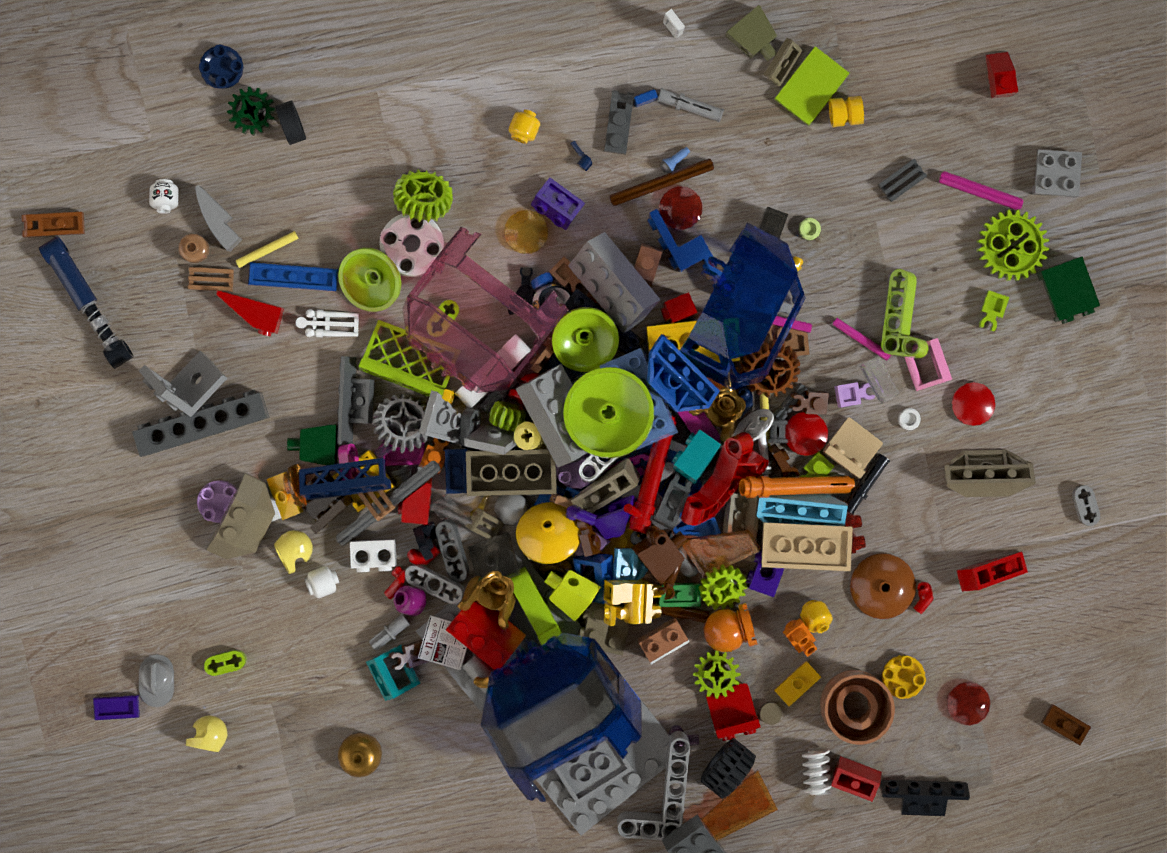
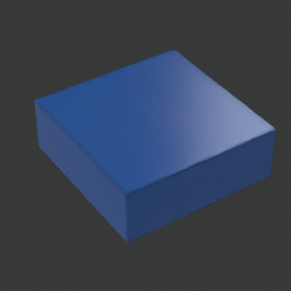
M653 89L636 95L634 97L636 108L656 101L658 98L656 90Z

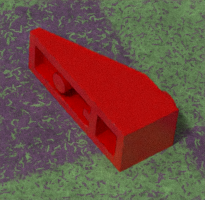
M217 290L216 295L253 328L259 329L258 334L271 337L272 333L278 334L284 308Z
M1021 551L956 570L961 590L965 592L984 589L1028 573L1023 552Z

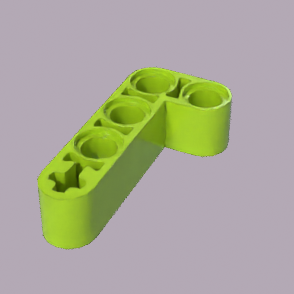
M903 269L894 270L890 276L881 348L885 353L894 356L923 358L929 350L927 342L910 336L917 278L912 272ZM902 297L903 303L899 307L898 300ZM899 319L900 325L896 329L895 322ZM894 341H897V348L893 351L892 344ZM917 342L918 348L913 353L912 347Z
M524 566L506 576L513 581L514 594L534 628L546 654L567 644L562 631L527 568Z

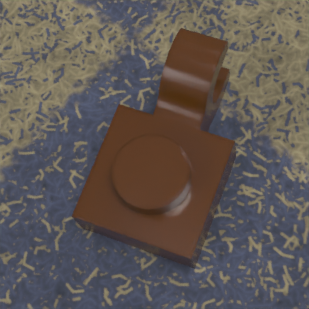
M776 444L768 447L770 454L781 471L782 477H787L789 472H794L797 477L800 476L798 469L788 464L787 460L790 458L784 448L779 449Z

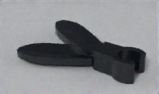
M521 267V286L508 305L509 315L515 314L520 309L524 300H526L530 311L537 316L533 308L535 292L530 286L533 269L532 267L530 268V275L524 276L522 273L523 267Z

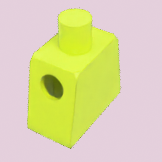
M568 570L563 578L551 571L544 581L554 589L549 597L550 601L574 621L592 603L601 588L572 570Z

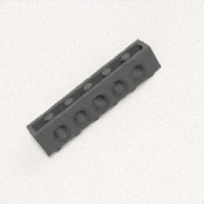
M251 390L242 393L243 398L235 400V397L232 396L222 399V404L214 406L213 403L200 407L201 411L195 412L192 417L184 412H180V417L175 419L167 416L158 419L159 423L152 426L150 422L138 425V430L132 431L139 456H148L268 419L270 416L263 394ZM242 403L248 407V412L245 416H241L238 413V406ZM220 410H224L227 414V419L224 422L217 420V413ZM199 416H202L206 421V425L202 429L196 426V419ZM177 423L184 425L185 431L182 435H178L175 432ZM157 429L163 432V439L160 442L154 439V432Z

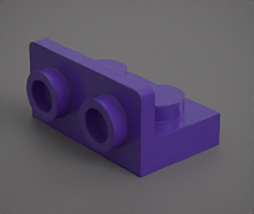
M550 177L531 203V206L539 214L545 215L556 226L567 230L585 205V202Z

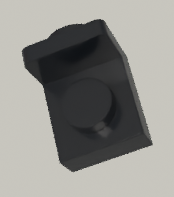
M433 521L428 522V525L422 524L413 528L418 547L425 561L434 558L431 551L434 548L432 540L436 539L437 536L436 526Z

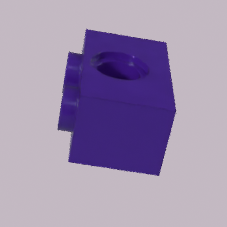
M761 547V550L757 549L754 559L756 564L753 571L749 570L746 583H748L749 589L774 597L784 568H771L772 571L769 576H761Z

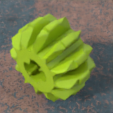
M504 401L495 402L489 414V421L494 426L513 432L519 424L527 420V411Z

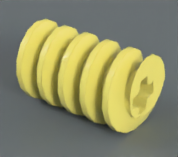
M523 422L516 427L514 441L519 448L523 450L547 449L534 422Z

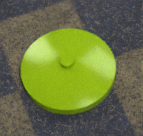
M599 368L583 375L569 390L564 403V422L570 437L582 450L596 457L616 458L633 452L646 440L654 422V404L647 387L634 374L619 368Z

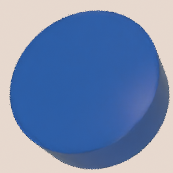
M546 272L531 281V285L534 290H538L542 286L550 284L554 279L549 272Z

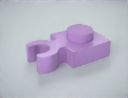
M858 382L834 386L838 408L861 404V398L864 400L874 399L875 395L866 394V389L872 387L873 384L866 383L861 385L860 388Z

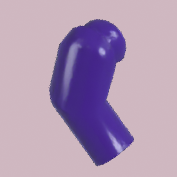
M571 505L567 508L566 516L569 520L577 519L592 526L594 525L597 515L585 511L577 505Z

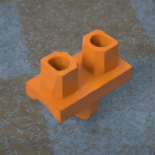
M800 618L798 620H791L786 624L782 632L798 653L803 651L808 657L817 650L813 643L816 639Z

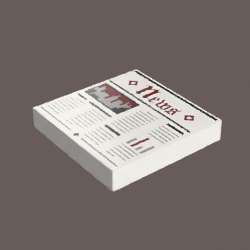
M430 615L418 658L461 670L467 647L446 631L447 626L452 621Z

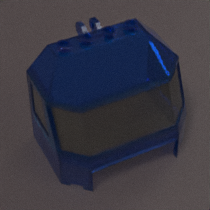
M563 633L559 636L551 637L540 647L532 640L528 642V653H526L525 649L519 647L516 650V658L511 660L507 666L497 668L489 675L480 726L487 735L509 777L527 800L533 801L535 798H538L540 802H546V798L533 781L591 748L608 740L623 760L628 754L626 750L632 742L636 744L642 737L641 700L596 639Z

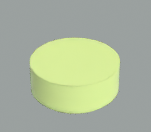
M806 218L799 224L798 232L803 239L813 240L819 236L821 226L816 219Z

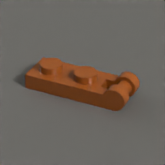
M84 212L21 215L22 222H24L23 238L85 234ZM38 221V229L33 230V222Z

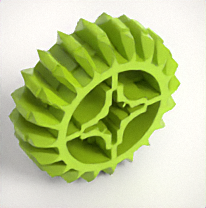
M417 169L415 173L409 171L407 175L402 174V177L397 180L393 190V200L397 206V211H402L403 216L409 215L410 220L416 218L419 223L421 220H426L429 223L431 219L437 221L439 217L444 218L445 214L449 212L453 202L452 187H449V181H444L443 176L437 177L436 172L430 174L427 170L420 172Z

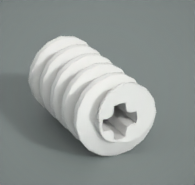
M828 748L807 749L808 753L802 754V757L807 758L808 761L802 763V766L809 768V770L803 772V775L809 776V779L803 781V783L810 785V788L804 789V792L810 795L832 794L828 791L831 788V783L826 782L831 779V775L825 773L830 770V766L825 764L830 761V758L825 755L830 750Z

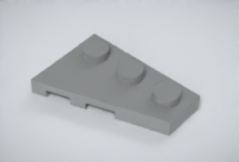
M431 390L419 434L460 444L462 414L456 412L449 402L441 398L442 396L438 392Z

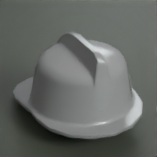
M150 655L140 665L139 693L142 700L149 706H164L173 697L174 668L171 661L163 655Z

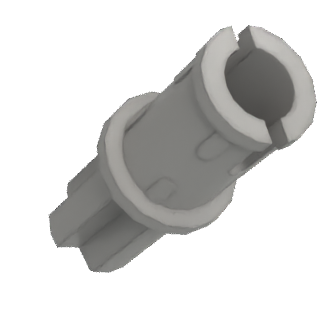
M401 614L388 626L384 625V629L370 639V645L373 649L379 650L392 638L395 640V636L410 625L409 621Z

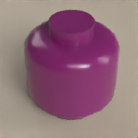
M403 586L394 595L395 608L401 614L417 616L425 609L427 602L426 594L417 587Z

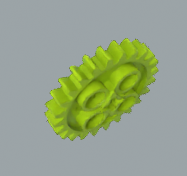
M1018 209L1015 210L1014 215H1012L1011 210H1006L1005 216L1002 212L997 213L998 220L993 216L989 219L992 224L984 223L983 226L986 228V231H979L983 239L977 240V243L982 244V247L977 249V252H983L984 254L979 260H986L987 262L983 267L991 266L990 274L998 272V279H1001L1004 274L1006 275V281H1010L1012 275L1015 281L1020 280V274L1024 279L1029 278L1028 271L1031 274H1035L1034 266L1041 268L1043 265L1039 260L1047 259L1042 254L1045 251H1049V248L1044 246V243L1048 242L1049 239L1042 237L1047 233V230L1040 231L1039 228L1042 226V222L1035 224L1036 217L1033 216L1028 219V212H1024L1022 216H1020ZM1012 224L1019 227L1020 232L1017 236L1010 232ZM1028 233V237L1016 244L1014 249L1007 251L1001 258L997 257L1000 252L1011 245V242L1018 240L1023 234ZM994 238H999L1002 241L1000 249H996L993 246ZM1026 241L1030 242L1033 246L1031 253H1027L1024 250V243ZM1008 255H1012L1016 260L1013 267L1009 266L1006 262Z

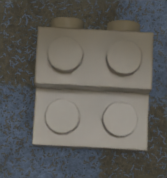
M592 602L582 614V619H585L583 628L580 627L577 640L580 641L579 646L623 656L630 624L624 622V619L620 620L616 618L614 626L605 624L603 622L604 605Z

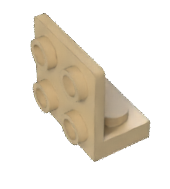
M848 417L822 452L853 476L860 479L865 473V467L883 445V442Z

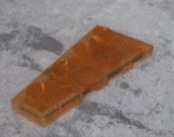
M757 769L729 796L725 797L704 815L701 820L718 841L778 809Z

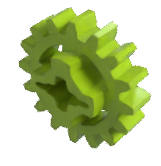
M722 564L719 570L713 567V572H706L707 578L700 580L702 583L699 586L700 596L708 607L712 605L714 610L719 606L725 609L726 605L733 608V602L740 603L739 597L746 595L744 589L748 587L745 583L746 579L739 568L734 570L732 565L726 569L724 564Z
M717 650L714 656L707 652V659L700 657L701 665H694L698 669V672L693 673V676L698 677V680L694 683L695 685L701 684L702 686L699 691L702 692L706 689V696L708 697L711 693H714L715 698L719 697V693L727 697L726 691L734 692L732 685H739V682L735 680V677L741 676V673L735 672L739 664L733 665L734 657L727 659L726 652L722 656H719ZM713 660V666L709 670H703L706 663ZM721 660L729 665L731 671H726L721 666ZM716 664L719 672H723V677H719L717 685L715 678L710 675L711 672L715 671ZM702 678H708L713 683V689L709 688ZM726 678H731L729 684L721 689V683Z

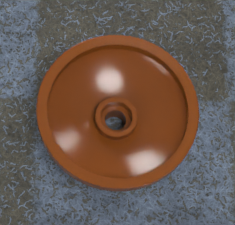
M879 553L863 559L856 566L850 580V592L854 603L863 613L877 619H890L902 614L910 606L916 592V581L911 568L905 561L892 554ZM887 583L889 585V589L887 591H882V585Z

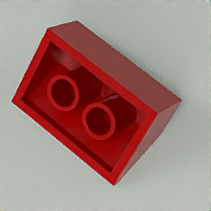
M474 601L468 610H461L447 626L446 631L498 672L525 638L526 634L509 620V627L506 630L501 629L498 625L499 612L488 609Z

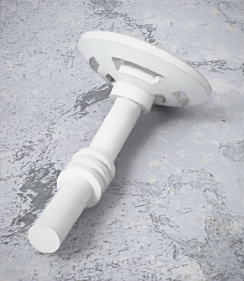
M760 409L747 415L738 424L735 435L743 432L746 428L745 432L751 435L753 441L758 439L760 455L769 461L766 432L773 423L774 415L768 409ZM768 417L766 421L760 420L759 418ZM769 461L766 470L762 473L763 476L769 477V474H771V471H769L771 469V466H769L772 464L771 461Z

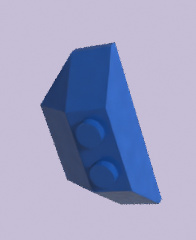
M664 334L659 336L649 352L647 385L675 412L708 409L720 390Z

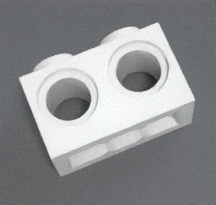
M396 539L351 541V569L356 568L357 572H369L370 568L378 567L379 571H391L392 567L397 565ZM386 549L389 551L390 559L388 561H382L379 558L380 550ZM364 550L367 552L368 560L366 562H360L357 559L358 551Z

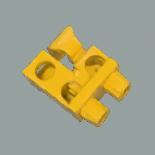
M644 579L604 580V600L606 602H604L603 622L609 626H614L616 618L620 620L624 619V622L629 624H649L652 622V619L660 618L661 607L658 604L652 603L653 598L662 596L657 592L662 586L650 583ZM625 603L624 607H620L617 605Z

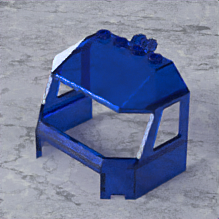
M748 222L731 246L729 252L732 254L727 264L713 256L709 257L708 264L722 271L719 276L709 269L702 270V276L716 283L690 335L679 349L706 377L731 390L756 384L764 380L806 299L788 243ZM790 290L794 306L764 366L746 373H738L731 359L760 350ZM694 343L717 354L720 363L692 349Z

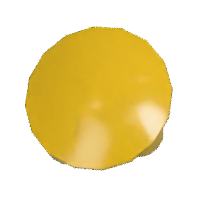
M899 655L890 659L885 664L882 671V682L892 696L899 699H909L916 696L925 685V671L922 664L915 658L908 655Z

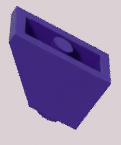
M634 495L610 502L595 511L594 514L597 517L594 525L605 540L613 537L617 538L624 534L630 518V514L624 511V506L626 504L633 506L636 499Z

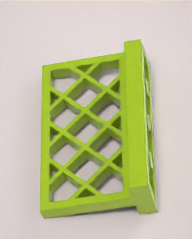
M378 320L365 354L360 361L359 370L427 397H430L431 390L443 396L460 351ZM380 327L389 329L393 337L381 342L378 336ZM403 336L410 337L413 345L401 350L397 339ZM394 340L399 351L387 356L383 345ZM425 343L431 345L434 353L422 358L418 346ZM379 346L385 356L377 361L368 358L371 350ZM415 348L419 359L408 364L403 353ZM443 352L454 354L452 362L446 365H442L438 355ZM401 354L405 365L400 368L392 367L389 359ZM435 356L440 367L428 372L424 361ZM421 362L426 373L420 376L413 375L409 367ZM449 367L448 372L446 374L444 369ZM442 370L445 377L442 386L434 383L430 375Z

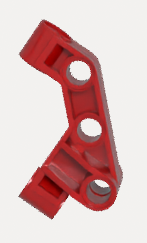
M741 432L724 442L712 476L699 492L687 497L680 517L684 523L696 526L713 518L737 490L741 479L746 476L758 477L766 470L769 461L753 450L754 442L749 433Z

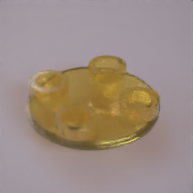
M518 211L510 216L505 224V240L514 251L521 254H532L541 249L548 237L547 224L543 217L534 211Z

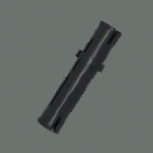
M878 453V456L846 500L848 513L854 515L863 499H867L868 492L888 463H890V460L882 454Z

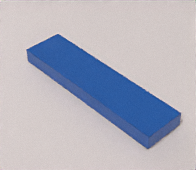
M250 263L248 285L337 292L338 269Z

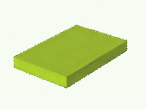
M815 46L774 100L809 126L850 73Z

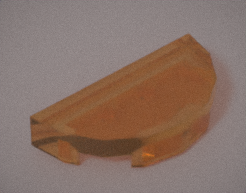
M294 464L288 467L287 473L283 476L286 493L291 494L295 500L293 503L301 508L306 506L307 503L306 499L300 496V464Z

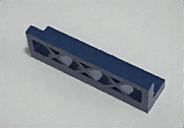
M384 458L299 469L300 496L307 500L391 489V480L386 477ZM379 465V476L370 477L366 472L371 466ZM351 468H357L360 473L355 479L349 480L345 475ZM330 471H336L339 474L334 482H327L324 479ZM315 474L318 476V479L313 485H306V475Z

